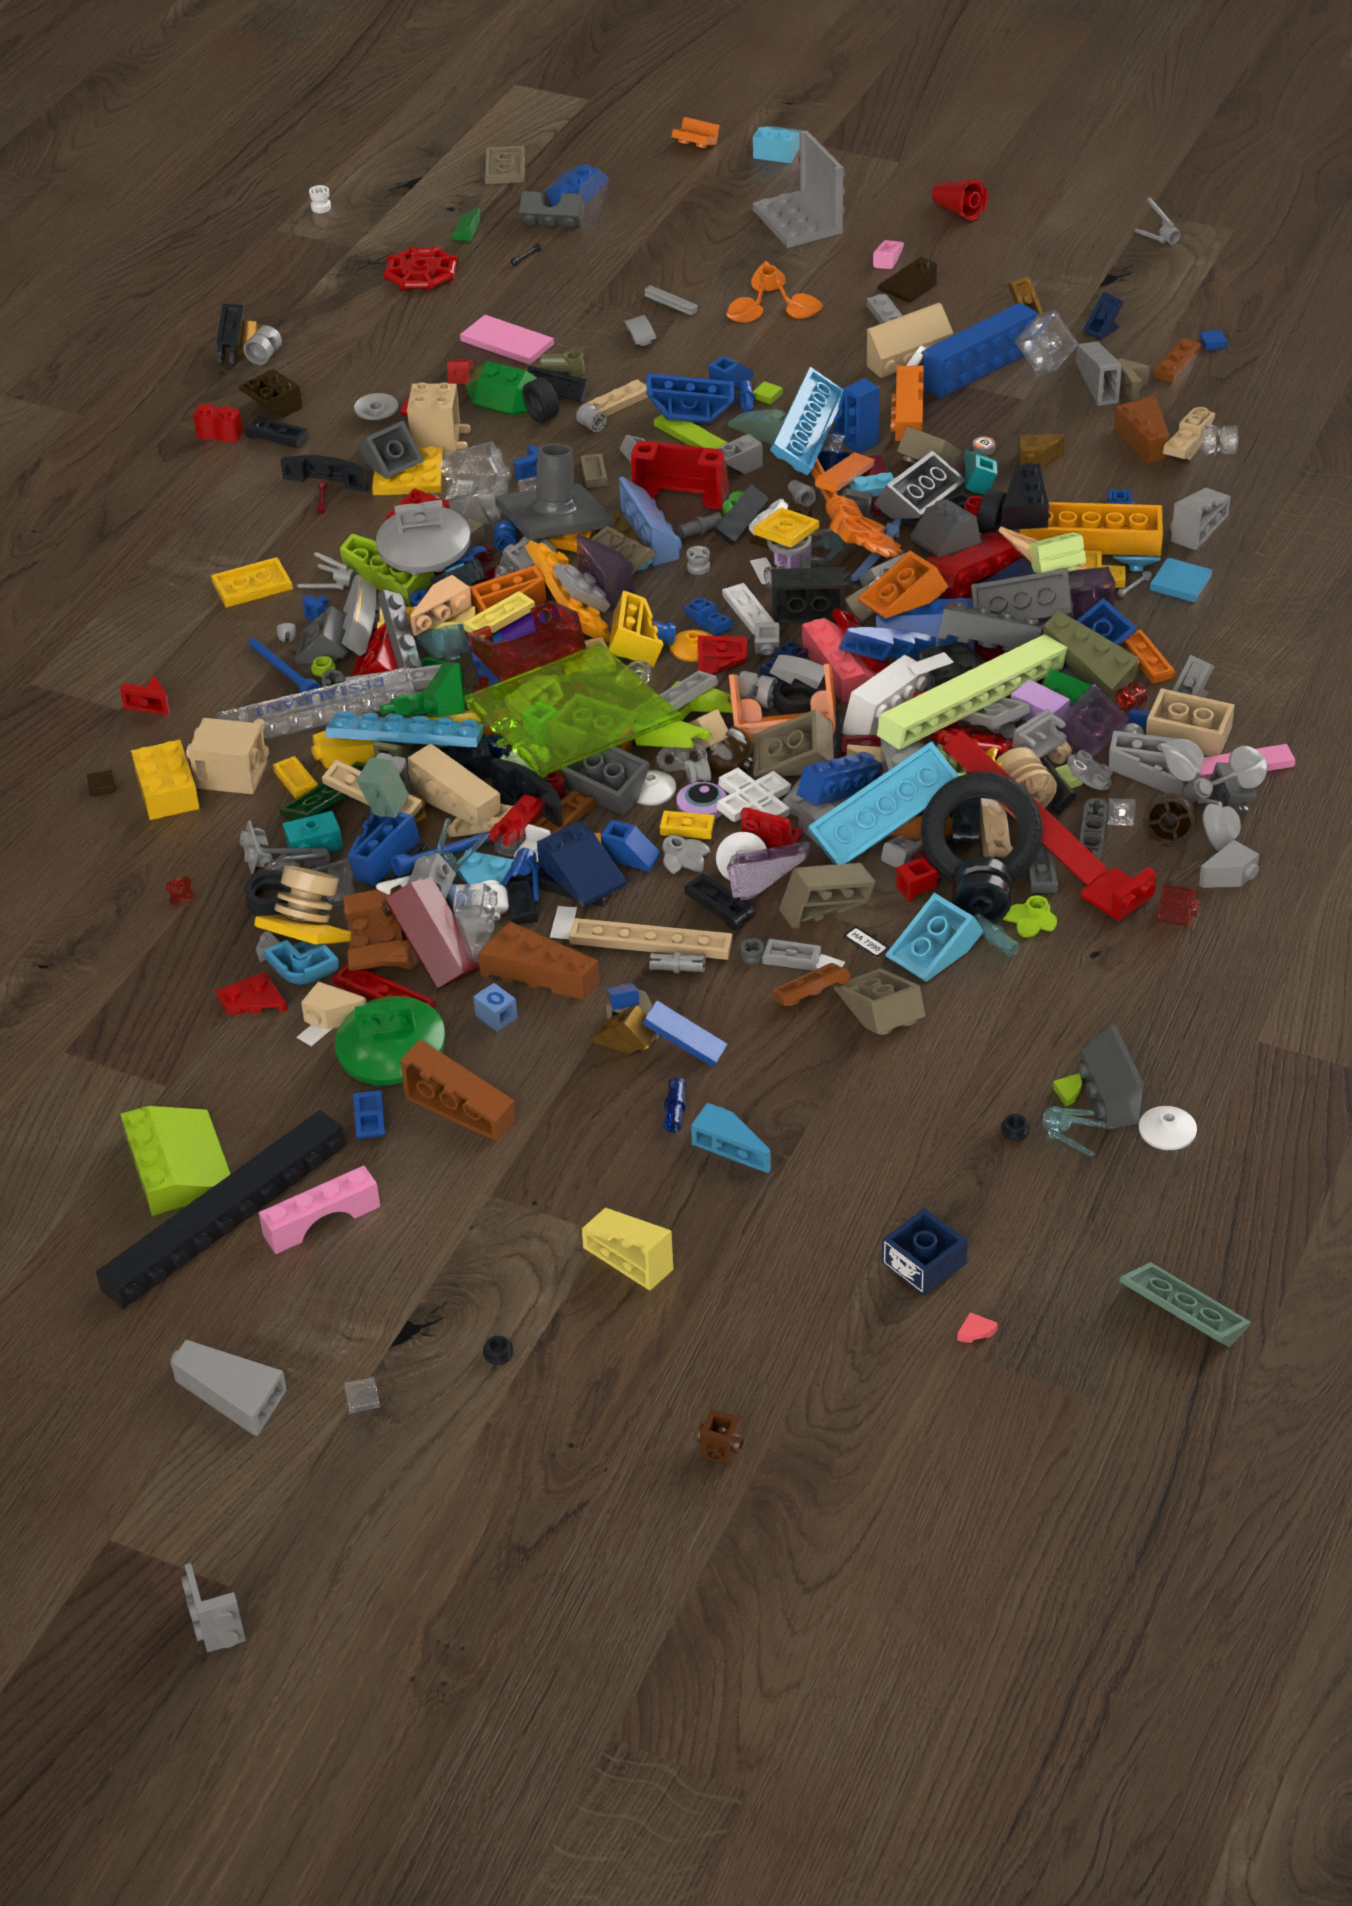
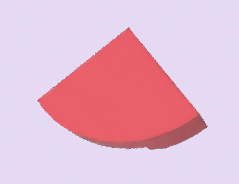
M970 1312L957 1333V1340L971 1343L973 1340L984 1337L990 1338L998 1330V1323Z

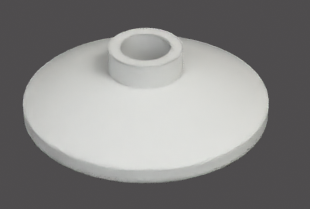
M648 770L636 803L641 805H658L670 800L676 792L675 780L665 772Z
M737 832L729 835L721 842L716 854V863L721 874L729 881L741 884L749 883L759 878L765 871L768 864V851L764 842L758 836L749 832ZM742 856L748 857V861L745 864L739 863V859Z
M1159 1106L1145 1112L1139 1121L1141 1137L1149 1145L1158 1149H1182L1188 1146L1196 1136L1197 1126L1195 1120L1186 1111L1177 1107Z

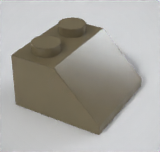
M910 427L906 428L897 452L904 456L902 460L913 465L931 451H934L949 465L961 454V451L948 441Z

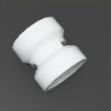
M317 185L309 189V196L312 199L311 210L313 212L325 213L331 209V202L328 199L330 195L328 187Z

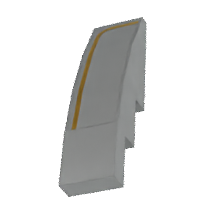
M357 574L354 577L343 610L346 617L342 628L346 631L342 644L361 656L366 653L372 633L376 610V587Z

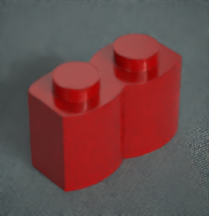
M210 404L198 405L193 413L196 436L199 438L237 442L243 434L240 410L230 406L218 408Z

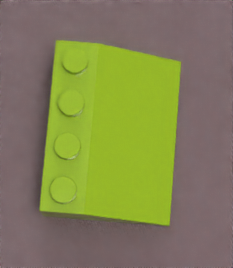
M146 1106L120 1114L126 1140L152 1216L189 1205L230 1175L208 1110Z

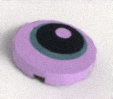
M692 783L682 788L677 794L678 812L712 814L717 819L723 815V813L717 810V801L726 797L727 794L723 788L713 783Z

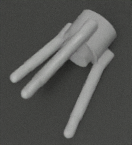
M1148 197L1147 201L1164 220L1161 222L1160 236L1137 228L1135 232L1155 239L1162 244L1165 242L1171 245L1175 244L1181 237V231L1174 226L1175 224L1167 218L1156 203Z
M315 552V557L337 567L335 569L322 564L317 565L319 569L334 573L333 580L336 583H306L297 585L298 588L344 590L345 586L351 588L357 571L348 568L346 564L339 563Z

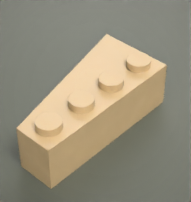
M431 743L408 757L410 794L421 795L426 803L477 827L501 812L500 793Z

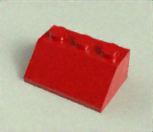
M385 623L371 634L366 653L361 656L358 655L351 676L398 670Z

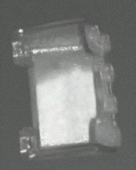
M493 441L445 453L440 468L449 483L445 501L449 502L450 505L448 509L457 512L465 520L470 518L484 525H495L500 520L501 510L495 505V496L505 495L508 492L509 480L512 477L509 467H506L502 460L501 451L496 448ZM436 492L431 494V495H433V496L439 498V497L437 496Z

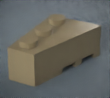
M861 863L795 867L791 873L779 911L790 926L796 929L801 927V922L813 918L815 921L823 919V915L836 910L837 913H841L868 903L875 880Z

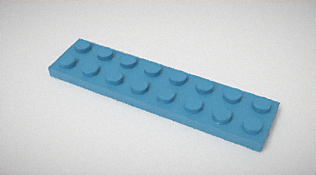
M810 367L805 373L770 451L777 458L791 464L796 471L808 475L816 462L838 412V405L844 389Z

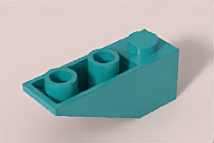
M965 449V489L974 494L980 493L985 495L990 490L997 476V461Z

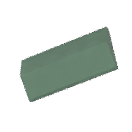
M1151 1262L1121 1276L1119 1280L1122 1284L1229 1348L1251 1324L1249 1320Z

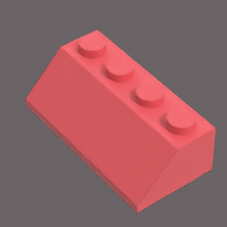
M825 618L802 624V647L808 649V656L813 662L822 666L824 664H832L834 692L842 703L849 701L852 691L878 673L871 671L859 654L839 649L838 646L845 635L839 626Z

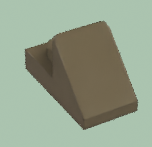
M1122 358L1117 359L1122 365L1121 387L1130 401L1139 400L1140 390L1148 384L1149 366Z

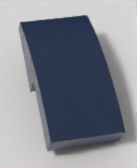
M787 641L775 648L774 658L760 665L759 674L777 678L779 682L780 678L769 673L778 655L805 658L808 654V649L799 646L796 642Z

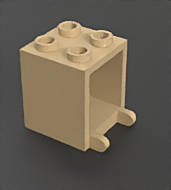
M423 382L412 384L407 413L409 431L417 448L427 446L443 447V454H456L457 451H466L468 444L459 441L460 434L470 433L471 426L469 424H460L457 384L445 382L440 384H427Z
M211 718L202 719L199 728L195 729L194 739L191 744H188L186 752L187 758L191 762L190 771L197 789L254 794L266 767L269 755V748L264 743L263 729L265 723L263 719H257L254 723Z

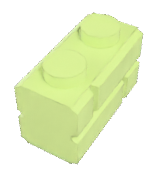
M1072 532L1029 544L1032 569L1036 573L1066 568L1068 571H1074L1078 569V565L1086 563L1083 537L1078 533Z

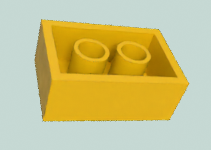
M181 740L168 741L163 744L142 747L131 751L135 773L150 820L200 809L196 786Z

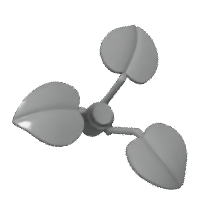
M1173 739L1159 745V748L1164 755L1170 773L1181 782H1189L1183 789L1184 797L1191 803L1209 804L1203 810V825L1211 844L1219 852L1237 838L1241 829L1240 819L1233 808L1229 806L1222 807L1220 801L1205 798L1211 795L1213 786L1235 776L1240 787L1244 789L1257 787L1263 782L1267 774L1266 759L1252 747H1237L1231 752L1229 757V765L1234 772L1210 782L1205 778L1198 779L1201 774L1198 767L1203 764L1204 755L1197 744L1186 739Z

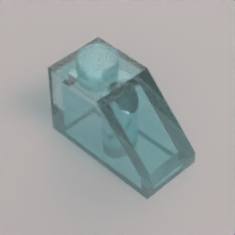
M463 623L446 625L414 636V640L435 659L446 658L447 662L461 659V654L469 652Z

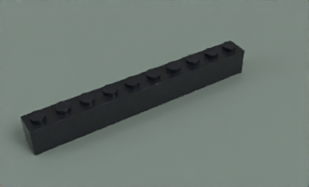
M321 1110L317 1111L97 1270L96 1274L101 1292L122 1309L137 1301L143 1294L162 1283L165 1278L177 1269L185 1266L188 1261L208 1249L211 1244L222 1236L230 1233L233 1228L245 1219L250 1218L264 1205L273 1201L290 1186L295 1185L309 1172L317 1169L320 1164L332 1155L340 1152L346 1146L343 1126Z

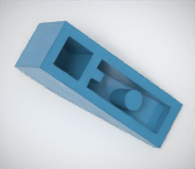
M707 1103L691 1125L692 1145L769 1173L771 1170L770 1149L733 1112Z

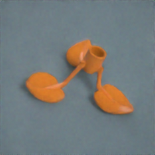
M765 261L756 270L751 280L752 288L759 292L757 300L754 301L750 297L737 298L729 305L726 316L730 320L740 323L757 320L764 312L763 307L758 305L761 302L762 293L777 289L780 290L785 302L788 304L786 306V313L795 319H805L816 314L823 308V304L815 297L803 293L793 295L790 300L782 287L786 282L785 275L775 266Z

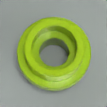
M328 656L315 658L311 666L312 673L320 678L324 672L336 669L335 663Z

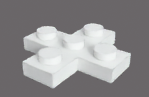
M737 767L719 777L718 785L730 795L717 801V810L731 821L736 822L741 819L740 812L744 807L785 818L789 816L790 808L778 798L790 792L791 784L775 771L755 781Z

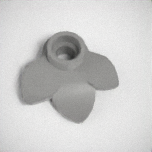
M671 835L666 837L662 844L665 854L663 863L672 874L678 873L682 867L699 873L703 872V856H707L711 852L705 843L696 839L685 840L680 836Z

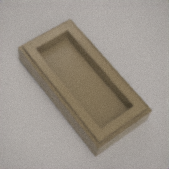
M602 454L580 456L585 488L608 486Z

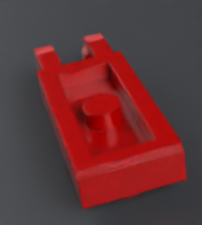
M524 794L507 814L490 829L489 840L497 842L504 835L502 843L504 846L510 847L518 838L521 839L525 834L526 826L528 824L533 825L542 816L541 799Z

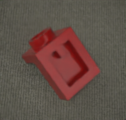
M451 359L448 361V383L467 384L470 378V370L473 368V359Z

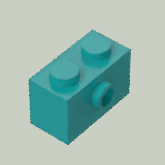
M333 811L282 823L287 848H327L329 853L343 849L341 831Z

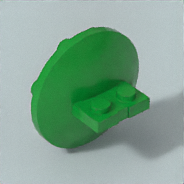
M404 996L383 997L367 1002L363 1006H356L355 1010L343 1020L336 1033L335 1051L341 1067L353 1078L372 1084L375 1087L403 1083L400 1059L420 1039L442 1053L446 1042L445 1028L440 1015L427 1003Z

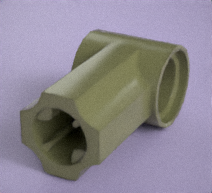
M573 348L565 351L564 354L541 355V369L580 377L585 373L583 352L580 349Z

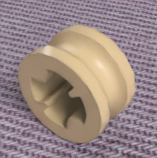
M1064 742L1047 753V756L1052 762L1062 764L1072 755V749L1068 742Z

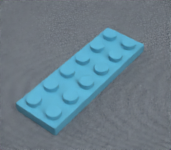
M931 741L808 826L807 830L834 865L849 864L925 811L932 796L944 784L958 777V774Z

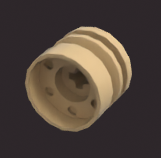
M1023 747L1008 750L996 760L1002 763L1000 767L1025 788L1043 808L1052 801L1056 793L1057 783L1032 750Z
M284 865L281 883L290 887L291 892H278L277 897L288 901V904L275 903L274 910L283 913L291 919L302 922L328 923L330 916L320 912L319 909L332 910V905L323 901L322 896H335L339 878L315 870Z

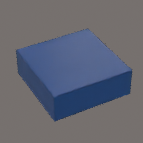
M1221 330L1200 332L1199 339L1205 350L1227 348V340Z

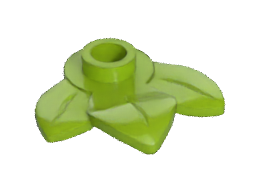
M1032 896L1028 898L1025 904L1012 905L1006 916L1003 917V920L1017 923V932L1024 938L1034 937L1041 929L1053 931L1057 925L1056 916L1050 912V905L1047 899L1042 896Z

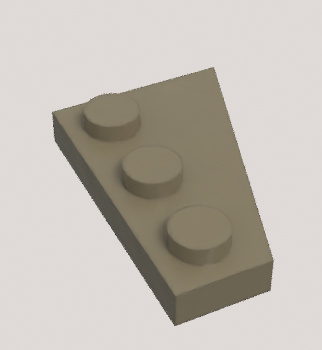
M609 526L603 528L589 540L619 584L656 555L651 548L642 546L638 541L627 538L624 534Z

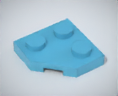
M466 850L457 866L458 876L462 881L466 882L470 893L473 894L474 889L483 881L495 880L501 885L514 859Z

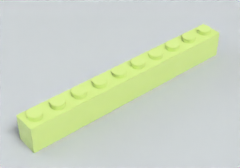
M1046 634L1033 639L883 712L878 720L877 736L900 750L1012 694L1029 679L1036 682L1046 677L1049 668L1056 671L1062 669L1067 647Z

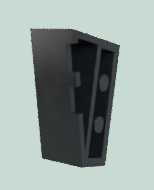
M1040 463L1016 465L1002 506L1001 527L1009 530L1048 528L1049 501Z

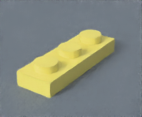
M518 591L465 621L464 630L477 639L482 640L535 610V601Z

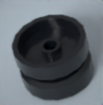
M973 857L960 863L953 872L952 904L974 916L979 925L991 924L1005 917L1011 905V874L1007 866L999 860L990 857Z

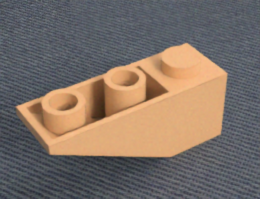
M453 575L433 584L410 615L413 636L472 607L470 587Z

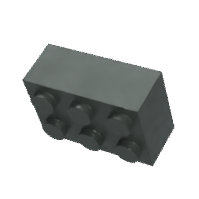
M843 567L771 569L772 619L775 623H779V625L804 624L822 618L836 623L831 614L835 608L844 611L845 583Z

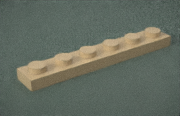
M574 918L569 935L570 944L665 954L681 952L682 955H705V958L725 960L729 959L733 942L732 933Z

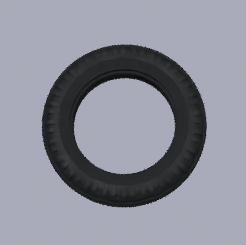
M972 772L950 780L932 796L922 817L921 841L930 864L944 879L953 884V872L963 861L952 853L945 841L944 828L950 813L962 802L972 798L987 797L1005 804L1014 813L1018 821L1019 837L1013 850L1000 862L1007 866L1011 874V883L1020 878L1035 861L1042 843V819L1032 796L1016 781L992 772Z

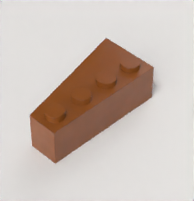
M511 921L478 952L480 976L490 978L491 975L502 977V981L513 983L514 980L527 983L528 987L534 989L541 987L551 988L552 993L585 1000L600 984L598 960Z
M420 1039L400 1059L405 1099L495 1141H498L516 1121L515 1101L423 1040Z

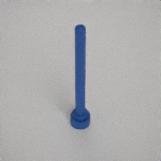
M249 639V646L297 684L302 696L306 698L307 695L309 701H311V695L312 700L319 697V693L322 691L319 683L313 679L303 678L257 639Z
M490 831L414 856L405 854L393 856L391 858L392 870L396 876L400 877L409 874L413 870L417 859L422 856L439 853L441 857L491 842L488 838Z

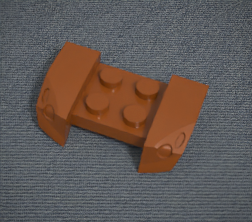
M380 890L343 896L348 931L351 932L349 950H347L350 971L380 966H399L412 969L419 962L408 940H404L403 931L393 915L386 917L381 909L383 907L382 902L385 901L389 894Z

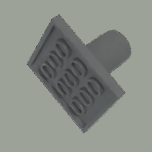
M550 443L538 448L536 490L495 496V505L528 540L603 529L606 526L615 527V517L580 483L574 484L573 450L565 444Z

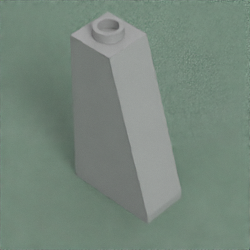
M1099 342L1077 344L1076 365L1097 406L1119 403L1121 363Z
M185 1340L181 1348L176 1350L171 1358V1367L177 1383L256 1436L259 1435L287 1390L282 1370L189 1340Z

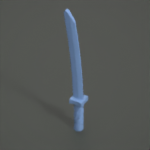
M894 519L892 524L887 523L885 534L892 538H899L900 526L904 519ZM871 552L851 576V581L860 579L871 569L881 555Z

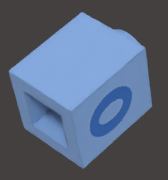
M495 983L473 996L476 1017L496 1032L518 1018L516 999Z

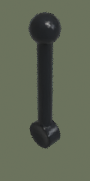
M535 244L531 250L517 258H512L511 264L515 266L520 260L530 254L541 251V245Z

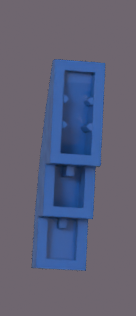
M858 627L848 628L838 647L840 650L884 661L887 656L899 659L903 655L920 659L921 649L935 647L937 643L936 637L912 631L892 628Z

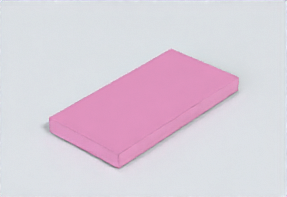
M488 315L482 316L460 334L462 342L528 365L554 345V338Z

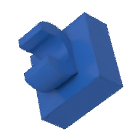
M310 594L303 597L304 617L313 622L328 609L325 604L330 602L329 599L324 595L319 596L317 599Z

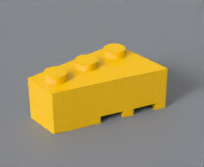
M623 590L613 613L608 652L613 653L617 657H625L654 667L664 644L657 637L658 629L657 626L652 624L653 616L646 598Z

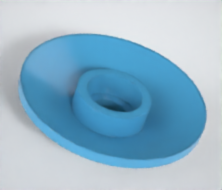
M1114 555L1113 559L1128 565L1129 571H1143V566L1154 564L1160 561L1161 557Z

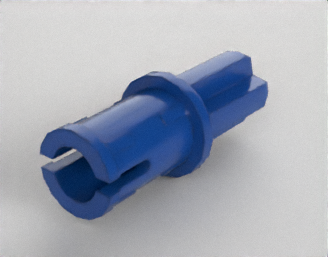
M742 380L738 384L739 393L737 398L741 410L750 412L754 410L753 402L755 395L752 392L751 382Z

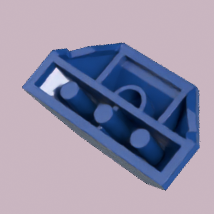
M579 165L564 171L545 190L551 207L559 204L562 193L582 194L584 204L586 205L609 180L608 176L600 169L590 167L589 165Z
M647 373L646 394L666 420L711 424L734 402V382Z

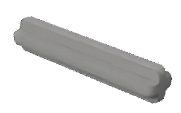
M649 285L644 290L647 298L690 316H693L698 311L695 303Z

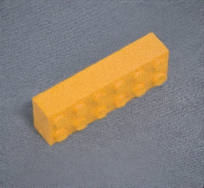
M1049 502L1048 528L1019 529V534L1041 541L1075 532L1082 535L1084 550L1102 551V555L1161 556L1163 536L1162 505Z

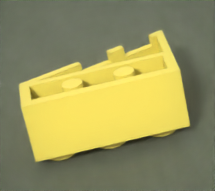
M604 1208L582 1228L584 1249L648 1290H652L673 1270L672 1233L669 1229L608 1208Z

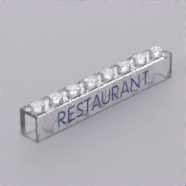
M408 666L216 713L217 719L251 723H254L257 719H263L265 723L263 737L266 740L328 725L334 715L340 711L353 712V715L380 712V705L389 704L390 699L396 698L399 695L416 693Z

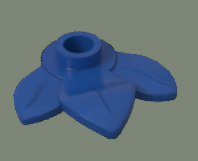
M483 546L468 548L459 560L447 566L446 569L464 562L474 561L473 556L475 554L487 552V550Z

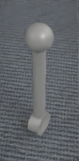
M1144 571L1142 577L1126 588L1119 589L1117 591L1118 597H1125L1126 593L1144 580H1150L1151 572Z

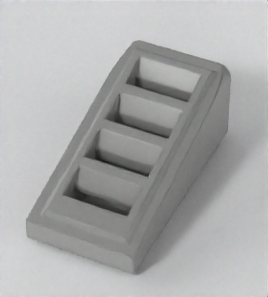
M898 835L884 843L881 860L895 868L911 862L924 850L921 839L912 840Z

